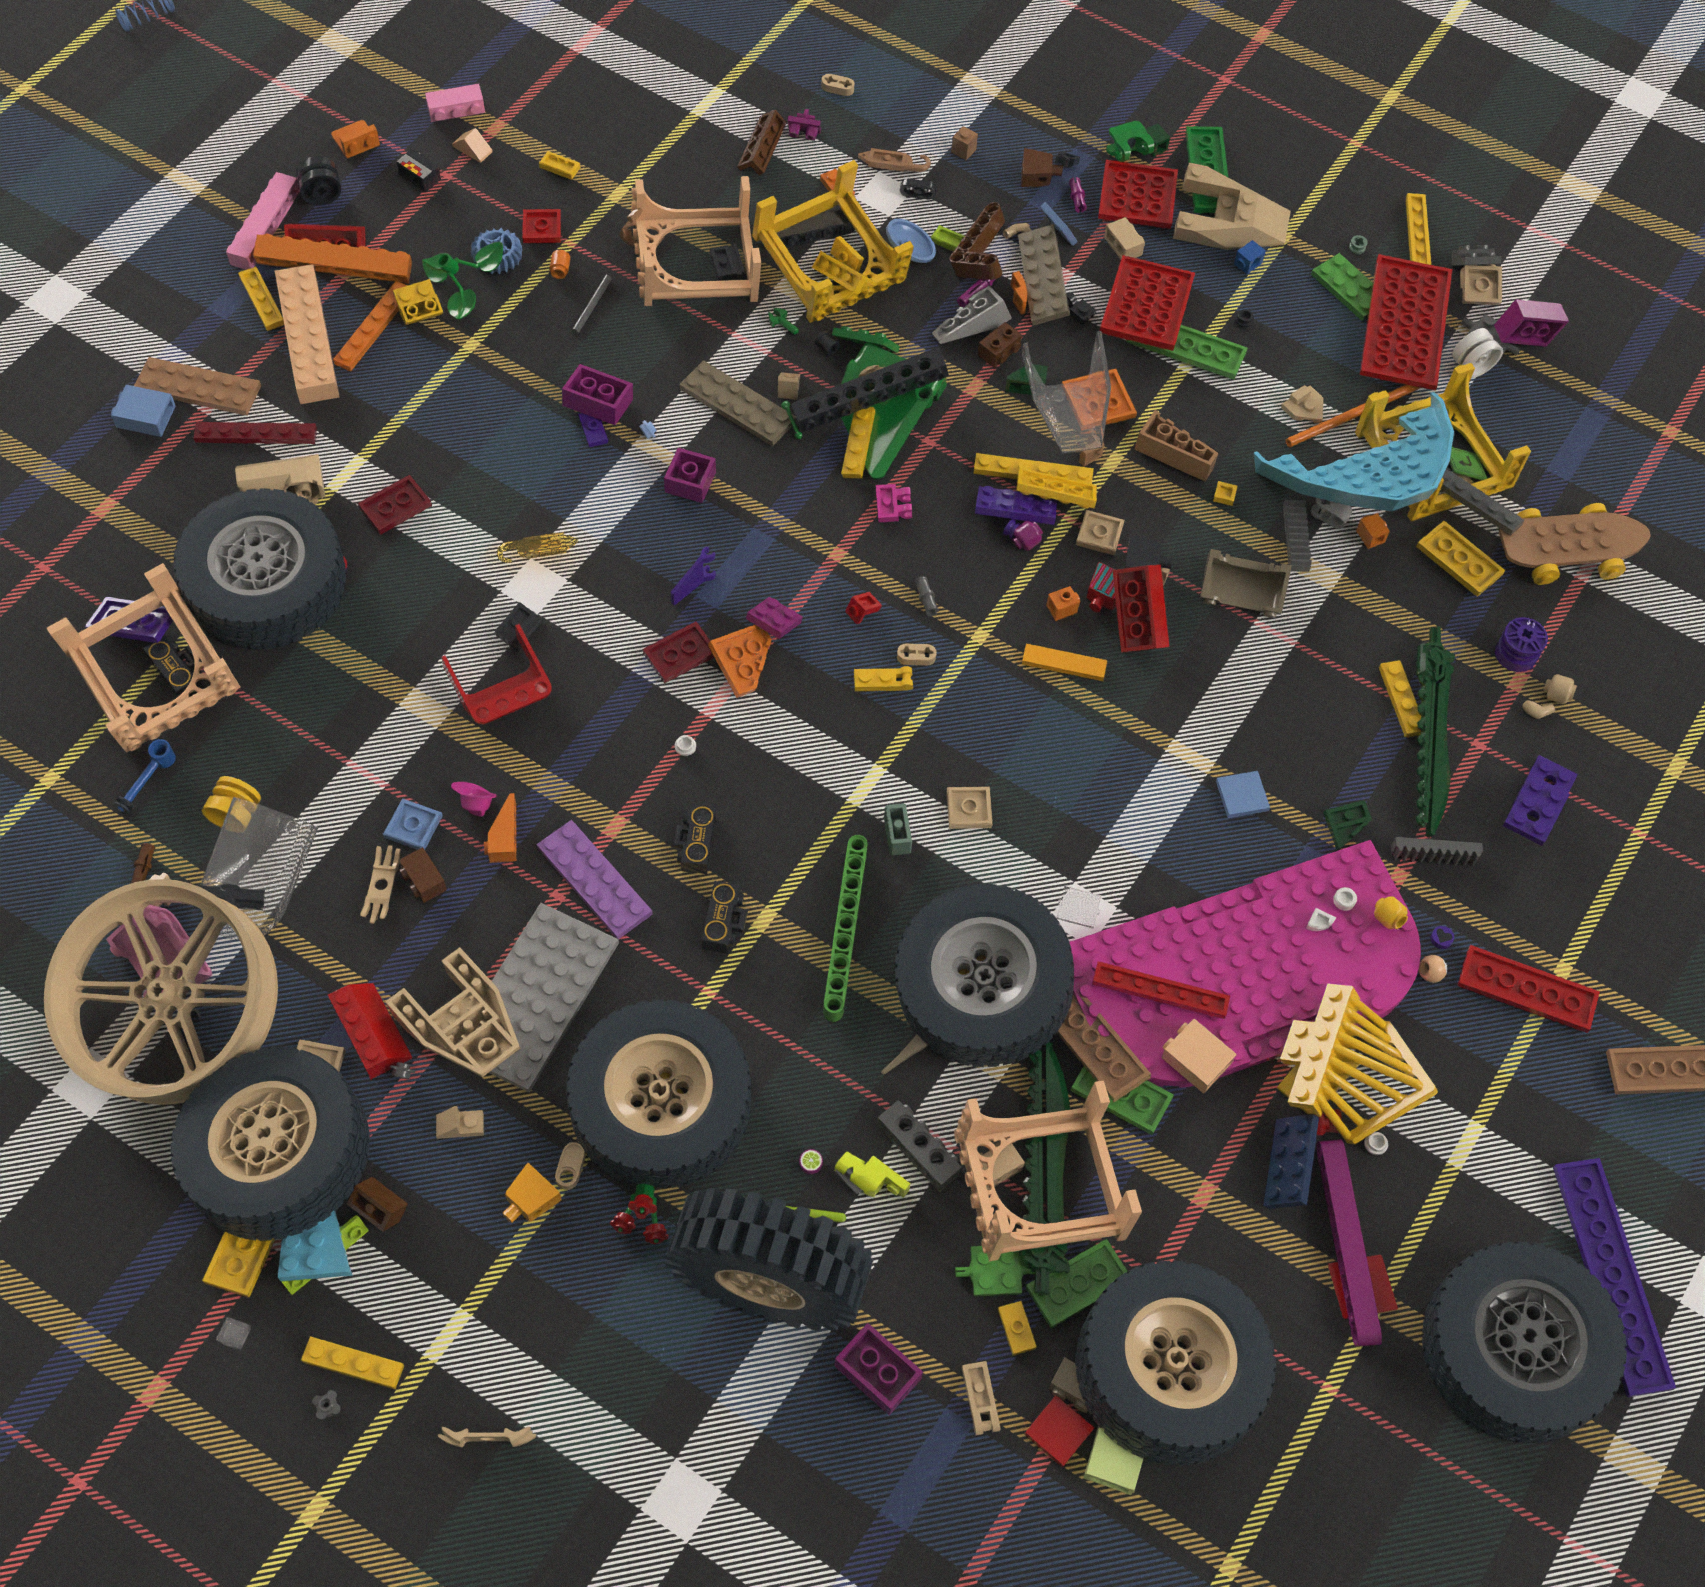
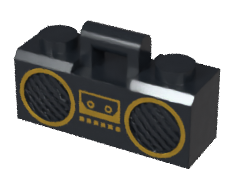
M163 636L158 643L153 642L143 649L150 663L174 694L179 697L186 690L193 677L194 656L188 648L180 651L174 640L170 642L166 636ZM184 658L188 662L186 665L182 662ZM201 680L197 681L196 686L203 689L200 683ZM196 691L191 692V693L189 694V697H191L192 695L196 694L197 692H196Z
M690 804L689 812L685 811L683 824L687 826L677 825L675 827L673 847L683 849L678 850L677 863H681L682 872L708 873L716 820L715 806ZM683 833L688 834L687 842L682 841Z
M714 881L702 936L703 950L728 954L730 946H734L736 933L732 931L744 932L748 910L738 908V906H743L744 894L741 893L740 885ZM734 915H738L736 924L732 923Z

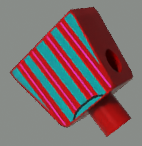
M1101 562L1096 567L1087 594V599L1092 601L1089 607L1095 612H1100L1102 607L1113 610L1116 607L1113 570L1115 569Z

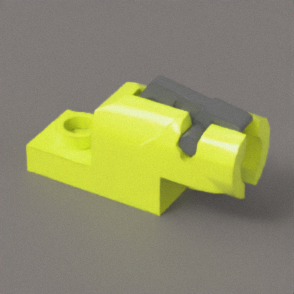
M846 1152L835 1165V1174L855 1194L863 1192L868 1196L875 1197L884 1184L896 1196L899 1194L904 1198L909 1192L911 1183L875 1156H872L865 1165L864 1160Z

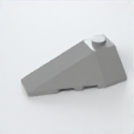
M987 286L968 299L970 302L968 305L957 309L956 316L945 320L933 331V337L942 344L999 327L1004 322L1012 319L1004 300L990 286Z

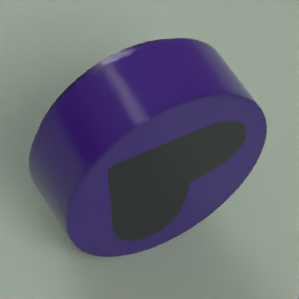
M1438 926L1433 930L1430 939L1435 947L1446 949L1453 943L1454 933L1446 926Z

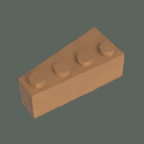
M1154 410L1139 432L1135 450L1206 482L1213 471L1218 453L1199 439H1192L1189 435L1190 433L1184 429L1182 431L1174 426L1173 421L1160 417L1161 413Z

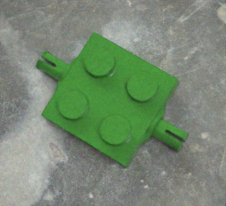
M982 1246L970 1248L971 1263L969 1267H955L956 1277H970L973 1284V1296L1021 1295L1023 1275L1035 1274V1272H1031L1030 1269L1021 1265L1019 1251L1001 1253L998 1260L989 1261L987 1253L984 1254Z

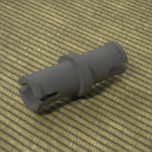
M926 577L917 578L915 585L919 592V600L924 605L926 615H937L939 609L934 599V591L930 589L928 579Z

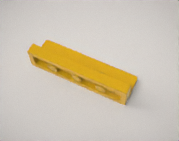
M821 250L812 266L813 269L858 295L865 282L874 286L877 285V282Z

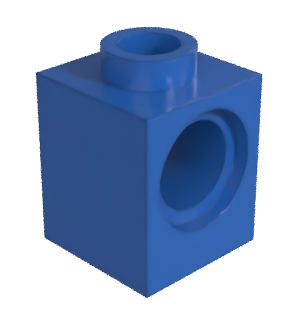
M1252 240L1237 251L1234 264L1243 272L1249 274L1263 263L1266 250Z

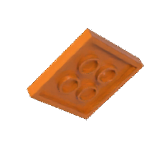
M1116 369L1062 381L1061 387L1081 431L1136 418L1137 412Z

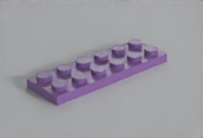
M572 820L537 844L538 850L615 938L620 939L653 915L649 906Z

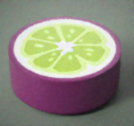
M814 1149L804 1151L799 1159L801 1170L807 1174L819 1172L823 1165L822 1155Z

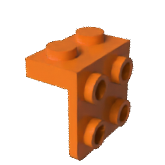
M364 120L357 121L331 133L332 138L347 159L380 145L376 127L374 124L368 126Z

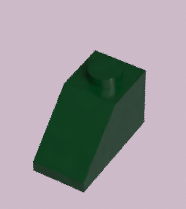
M1038 364L1025 365L1007 376L1005 391L1043 397L1048 366Z

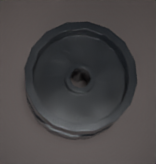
M316 156L307 158L298 165L296 178L300 194L306 202L313 205H326L339 197L341 194V182L338 177L337 167L332 160Z

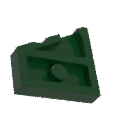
M1365 800L1327 809L1323 812L1336 850H1340L1372 820Z

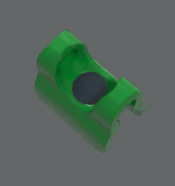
M1132 121L1109 129V134L1113 138L1114 143L1107 145L1106 151L1110 155L1115 156L1118 161L1130 160L1131 151H1137L1143 155L1154 152V140L1147 133L1141 122Z

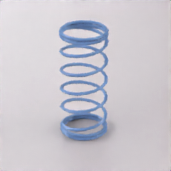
M143 0L142 6L137 2L133 3L134 11L127 5L124 8L125 14L120 9L115 11L119 23L126 32L130 31V28L133 30L126 13V7L133 12L139 25H142L135 10V3L140 6L150 22ZM146 0L153 8L156 17L159 18V15L154 8L153 1L151 0L150 3L148 0ZM158 0L162 5L164 12L168 14L166 8L163 5L162 0ZM163 0L168 10L174 12L175 7L172 0Z

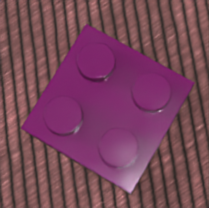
M768 597L747 612L746 616L747 620L778 639L798 626L803 618L794 610L789 609L771 597Z

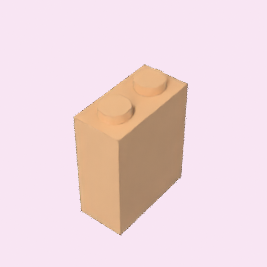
M1193 1019L1189 1024L1185 1022L1177 1031L1179 1035L1175 1039L1170 1038L1162 1047L1164 1053L1161 1058L1204 1094L1233 1063L1237 1054L1197 1020Z

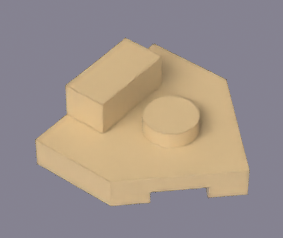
M1302 386L1293 392L1287 401L1282 403L1281 408L1293 420L1302 421V419L1313 420L1314 423H1322L1323 397L1311 386Z

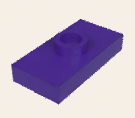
M579 413V420L589 448L607 444L608 438L602 421Z

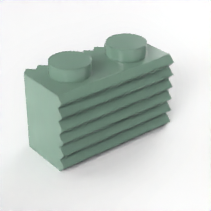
M906 804L886 805L884 823L889 854H909L912 849V837Z

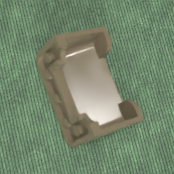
M1211 549L1207 557L1200 599L1204 600L1203 603L1207 605L1219 603L1264 612V616L1276 618V615L1282 614L1292 565L1282 563L1281 566L1275 565L1274 567V563L1266 564L1231 557L1230 554H1226L1223 557L1221 551Z

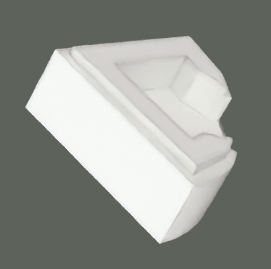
M1316 908L1306 929L1311 931L1325 930L1334 923L1336 917Z

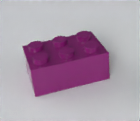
M1516 299L1504 314L1501 315L1494 326L1503 343L1547 347L1569 320L1561 304Z
M579 364L562 388V406L613 425L617 424L633 401V383Z
M869 1323L835 1358L834 1366L889 1416L918 1384L923 1375V1371Z

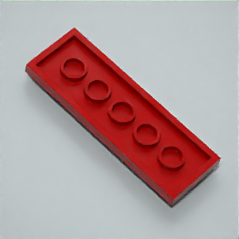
M1472 945L1467 950L1457 985L1586 1033L1591 1029L1600 991Z

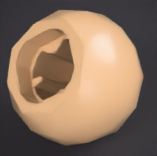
M1425 956L1420 962L1419 973L1427 982H1440L1447 974V965L1440 956Z

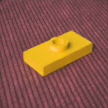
M549 151L546 152L539 162V168L571 180L581 168L579 162Z
M841 236L835 238L830 253L840 262L859 272L864 258Z
M1022 1301L998 1307L1012 1355L1036 1349Z

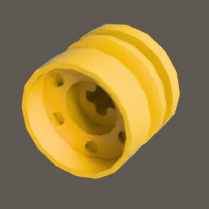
M222 776L218 779L216 786L212 790L213 795L209 796L202 808V813L210 822L220 828L231 832H243L251 819L250 813L255 811L261 796L256 789L242 780Z

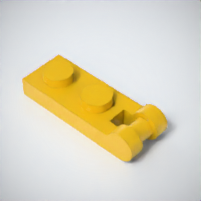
M904 666L899 669H854L855 691L913 689V681L911 680L913 675L912 668ZM896 678H902V680L896 681Z

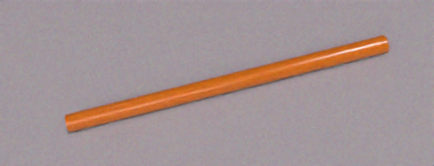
M1410 385L1397 388L1388 392L1389 399L1387 403L1421 388ZM1366 403L1287 438V446L1293 447L1361 416Z

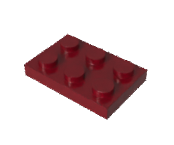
M408 475L359 502L358 506L381 535L432 506V503L415 480Z
M696 621L643 649L644 656L664 684L714 658L708 646L710 640Z

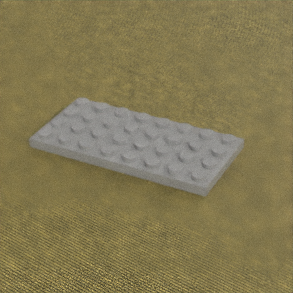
M543 903L539 904L492 980V983L500 991L520 1049L491 1070L490 1074L530 1093L618 946L619 939Z

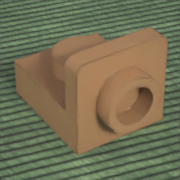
M1093 432L1088 435L1087 445L1081 449L1079 463L1083 467L1102 457L1104 443Z

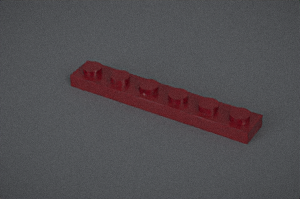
M196 422L194 441L195 443L315 444L317 426L316 423Z

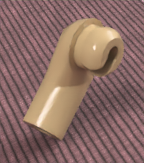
M1027 223L1014 224L1005 229L1003 235L1008 239L1019 232L1025 233L1032 230Z
M1528 700L1522 706L1527 714L1536 719L1555 712V707L1552 703L1541 706Z

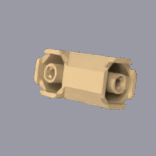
M318 454L242 465L235 468L237 486L242 492H246L249 489L260 490V488L284 490L285 493L288 491L297 494L298 497L302 496L315 505L318 503L319 497H325L322 467Z

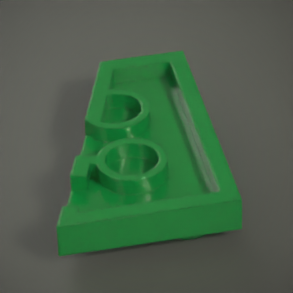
M841 326V329L833 328L832 335L840 340L864 345V342H868L879 348L884 346L894 353L899 351L900 346L887 339L885 334L875 332V335H871L869 331L858 329V332L852 331V328Z

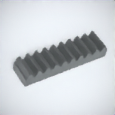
M1285 500L1283 504L1288 565H1292L1291 571L1309 572L1312 560H1310V540H1308L1309 533L1305 500Z
M1396 837L1391 845V855L1394 860L1401 856L1403 861L1410 857L1411 861L1414 862L1416 857H1418L1420 862L1427 858L1428 862L1431 863L1435 858L1438 864L1444 859L1446 864H1449L1450 860H1452L1454 865H1457L1459 860H1461L1463 865L1470 861L1471 865L1474 866L1483 852L1482 843Z

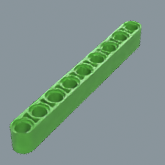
M854 835L849 839L823 1009L825 1018L831 1022L840 1020L844 1014L867 856V840L861 835ZM853 847H860V848H862V849H861V850H855V849H853ZM851 866H857V867H859V869L854 870V869H851L850 867H851ZM853 885L857 888L849 889L847 888V886ZM845 905H852L853 908H852V909H847V908H845L844 906H845ZM842 925H849L850 928H849V929H844V928H842L841 926H842ZM844 944L848 948L840 949L838 946ZM836 965H843L845 968H844V969H837V968H835V966H836ZM839 985L842 988L840 990H835L832 988V986ZM835 1005L839 1009L836 1011H832L828 1007Z

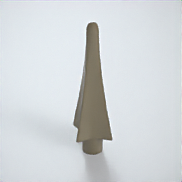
M916 1035L881 1073H888L906 1059L925 1049L928 1044L920 1036Z

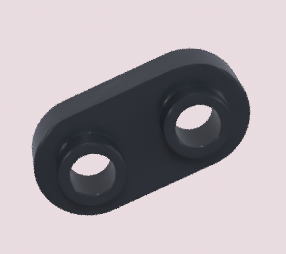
M905 179L901 182L900 193L905 197L930 200L936 196L937 186L931 181Z

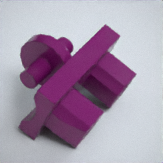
M805 109L804 114L797 113V117L788 116L790 137L797 138L800 131H806V139L815 141L817 134L821 133V121L815 120V116L809 115V109Z

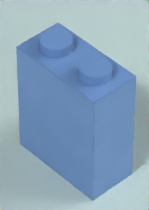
M126 385L123 392L119 394L116 406L111 411V418L116 428L162 437L176 406L172 395L169 393Z

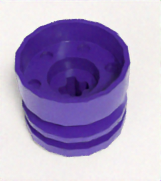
M1526 617L1513 619L1505 627L1502 636L1496 644L1495 655L1498 662L1506 669L1514 672H1525L1533 668L1547 645V632L1534 619Z

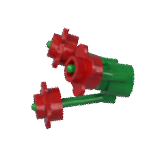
M648 1184L637 1185L635 1194L631 1195L626 1212L617 1213L613 1218L614 1220L610 1221V1225L619 1233L630 1234L632 1232L631 1229L636 1227L634 1224L635 1220L630 1215L631 1211L633 1210L639 1219H644L651 1213L652 1224L648 1225L646 1231L643 1232V1236L646 1237L645 1241L651 1244H659L669 1238L668 1234H666L665 1226L657 1223V1198L654 1197L655 1188Z

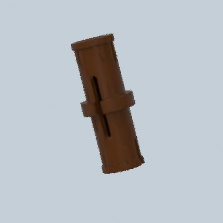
M149 843L141 844L138 859L133 865L135 870L130 884L146 880L147 874L152 868L151 860L156 849L154 845Z

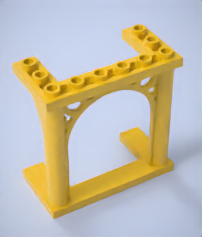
M855 160L838 167L835 187L830 192L776 216L777 200L774 196L762 200L756 205L752 237L756 242L762 241L806 307V318L810 323L816 320L820 321L828 314L837 313L848 305L852 306L863 298H869L880 290L884 291L895 283L899 284L907 276L914 246L911 241H908L893 248L875 228L853 195L858 164ZM839 205L867 247L869 260L863 275L871 277L870 279L877 282V285L874 286L865 282L858 295L842 285L832 286L833 284L829 278L819 283L812 280L799 268L777 235V232ZM879 268L883 272L877 275L871 272V269Z
M1472 363L1459 365L1454 368L1445 392L1438 396L1444 400L1452 427L1467 439L1491 475V478L1471 485L1486 495L1512 488L1531 450L1527 445L1511 450L1506 460H1503L1479 424L1471 405L1469 382L1475 367ZM1387 391L1372 393L1368 396L1355 434L1358 438L1365 437L1371 448L1389 444L1387 440H1391V442L1397 441L1398 436L1404 430L1402 426L1397 427V425H1400L1399 417L1409 412H1416L1430 407L1431 397L1421 401L1416 400L1411 404L1398 406L1393 410L1385 412L1384 409L1389 399ZM1389 428L1393 430L1395 434H1386L1382 430ZM1442 478L1438 488L1429 499L1408 505L1410 511L1407 516L1411 521L1462 505V503L1447 493L1438 495L1444 482Z

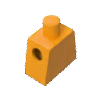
M527 1163L505 1193L506 1199L511 1205L502 1214L510 1223H513L521 1214L531 1222L562 1200L560 1192L534 1167Z

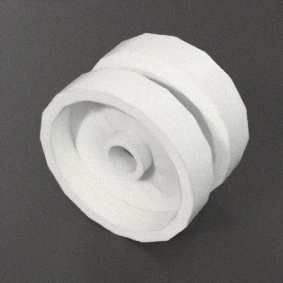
M1481 328L1466 335L1455 346L1452 357L1459 365L1472 363L1475 370L1471 378L1483 375L1497 364L1503 355V348L1498 342L1493 340V336L1487 329Z

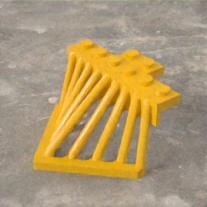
M1327 984L1315 1022L1293 1020L1280 1058L1283 1064L1300 1066L1288 1103L1291 1107L1312 1109L1318 1117H1321L1322 1112H1324L1346 1143H1358L1438 1093L1435 1085L1391 1022L1384 1021L1360 1001V997L1353 986ZM1357 1011H1360L1363 1015H1365V1016H1366L1369 1020H1371L1374 1024H1372L1370 1021H1368V1020L1365 1019L1363 1016H1361L1360 1014H1358ZM1356 1023L1359 1024L1361 1027H1363V1028L1366 1029L1367 1031H1365V1030H1363L1362 1028L1356 1026L1355 1024H1356ZM1351 1036H1357V1037L1363 1039L1364 1041L1370 1043L1371 1045L1377 1047L1378 1049H1376V1048H1374V1047H1372V1046H1370V1045H1368V1044H1366V1043H1363V1042H1361V1041H1359V1040H1357V1039H1355V1038H1353V1037H1351ZM1350 1049H1357V1050H1359V1051H1361V1052H1363V1053H1365V1054H1367V1055H1369V1056H1371V1057H1373V1058H1375V1059H1377V1060H1379V1061H1381V1062H1383V1063H1386V1064H1388V1065H1390V1066H1392V1067H1394V1068H1396V1069H1398V1070H1400V1071H1397V1070H1395V1069H1393V1068H1391V1067H1388V1066H1386V1065H1384V1064H1382V1063H1379V1062H1377V1061H1375V1060H1373V1059H1370V1058H1368V1057H1366V1056H1364V1055H1361V1054H1359V1053H1357V1052H1355V1051H1352V1050H1350ZM1343 1061L1364 1065L1411 1086L1416 1091L1410 1095L1401 1094ZM1338 1074L1349 1075L1394 1099L1396 1103L1389 1108L1383 1107ZM1331 1086L1340 1087L1376 1112L1377 1115L1369 1120L1363 1119ZM1326 1100H1332L1357 1127L1349 1131Z

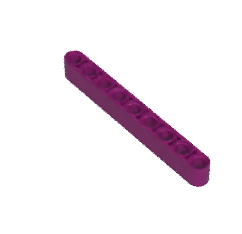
M1342 1140L1318 1141V1162L1353 1343L1356 1347L1381 1345V1328L1345 1146Z

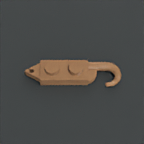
M871 148L870 151L858 154V158L866 162L868 167L903 172L904 170L924 172L931 166V160L926 155H920V158L924 159L926 163L919 165L913 164L912 157L903 152Z

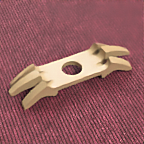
M377 846L371 882L364 907L360 916L366 917L371 909V903H373L370 923H375L380 911V919H385L387 915L395 874L399 867L401 849L396 848L393 865L391 866L392 846L387 848L383 865H381V847ZM378 880H386L388 882V886L383 890L375 888Z
M442 1427V1432L445 1436L438 1434L441 1440L457 1447H463L466 1442L509 1441L515 1447L523 1445L536 1437V1434H533V1431H531V1427H526L518 1432L505 1428L504 1433H469L467 1428L460 1432H453L446 1427Z

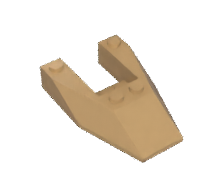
M1189 163L1182 190L1217 197L1215 216L1210 218L1180 211L1175 224L1173 239L1225 250L1240 249L1252 240L1261 247L1285 244L1290 210L1207 166Z
M459 947L444 958L442 963L448 976L463 991L430 1016L405 988L385 1002L392 1016L421 1045L483 1077L518 1051L520 1046L499 989Z

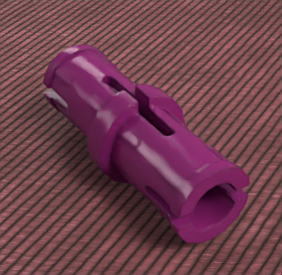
M1073 177L1069 180L1070 196L1074 201L1075 211L1080 213L1079 207H1081V212H1084L1087 209L1084 200L1085 192L1081 187L1080 178L1076 177L1075 183Z

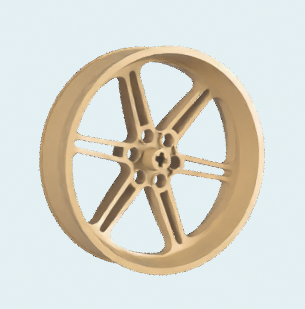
M153 879L134 882L117 888L97 899L73 921L62 936L52 956L45 981L44 1012L46 1023L55 1048L64 1062L75 1074L92 1086L108 1093L149 1104L169 1105L185 1103L186 1099L189 1100V1095L192 1091L200 1086V1082L207 1076L212 1075L221 1066L226 1065L227 1061L235 1057L240 1058V1055L248 1052L254 1053L255 1050L261 1048L275 1015L278 995L277 970L270 946L263 933L236 906L216 897L201 887L178 880ZM166 902L188 904L200 908L203 912L202 921L175 960L168 965L153 933L144 919V909L151 904ZM133 917H134V919H135V921H136V923H137V925H138V927H139V929H140V931H141V933H142V935H143V937H144V939H145V942H146V944H147V946H148V948H149V950H150V952H151V954H152V956H153V958H154L153 961H151V959H150V957H149V955H148V953H147V950H146V948H145V946H144V944H143V942H142V940H141V938H140V936H139V934H138V932H137V930H136V927H135V925H134V923H133V921H132ZM124 924L143 969V977L137 982L82 980L88 961L98 944L110 931ZM229 924L237 934L246 956L248 968L247 981L242 986L196 984L195 977L213 948L220 931L225 925ZM160 969L159 977L155 978L156 972ZM183 970L182 976L177 979L178 972ZM84 988L130 990L129 996L82 993ZM147 988V994L142 998V992ZM191 990V996L186 999V993ZM205 992L247 993L243 998H204ZM86 1000L138 1004V1013L108 1056L104 1060L97 1062L91 1055L83 1037L80 1024V1007L82 1003ZM245 1005L240 1022L229 1042L214 1059L205 1063L200 1042L190 1016L192 1009L197 1006ZM155 1009V1015L150 1018L151 1011ZM177 1009V1010H178V1014H177V1016L173 1019V1018H172V1014H173V1012ZM165 1023L184 1066L185 1073L183 1078L175 1083L162 1085L137 1083L128 1079L124 1074L125 1068ZM181 1027L184 1030L186 1039L192 1052L196 1064V1069L194 1068L189 1050L181 1033Z

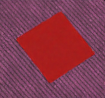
M1382 1255L1367 1257L1377 1313L1397 1310L1398 1307ZM1338 1262L1329 1263L1328 1268L1343 1318L1347 1319L1348 1312Z

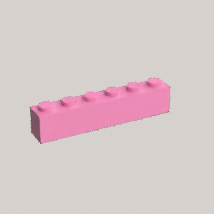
M276 172L274 177L269 180L267 188L261 193L260 199L253 206L251 214L245 219L241 230L236 233L234 241L227 248L226 254L230 265L245 270L255 266L256 261L253 254L257 234L274 235L300 192L296 177Z

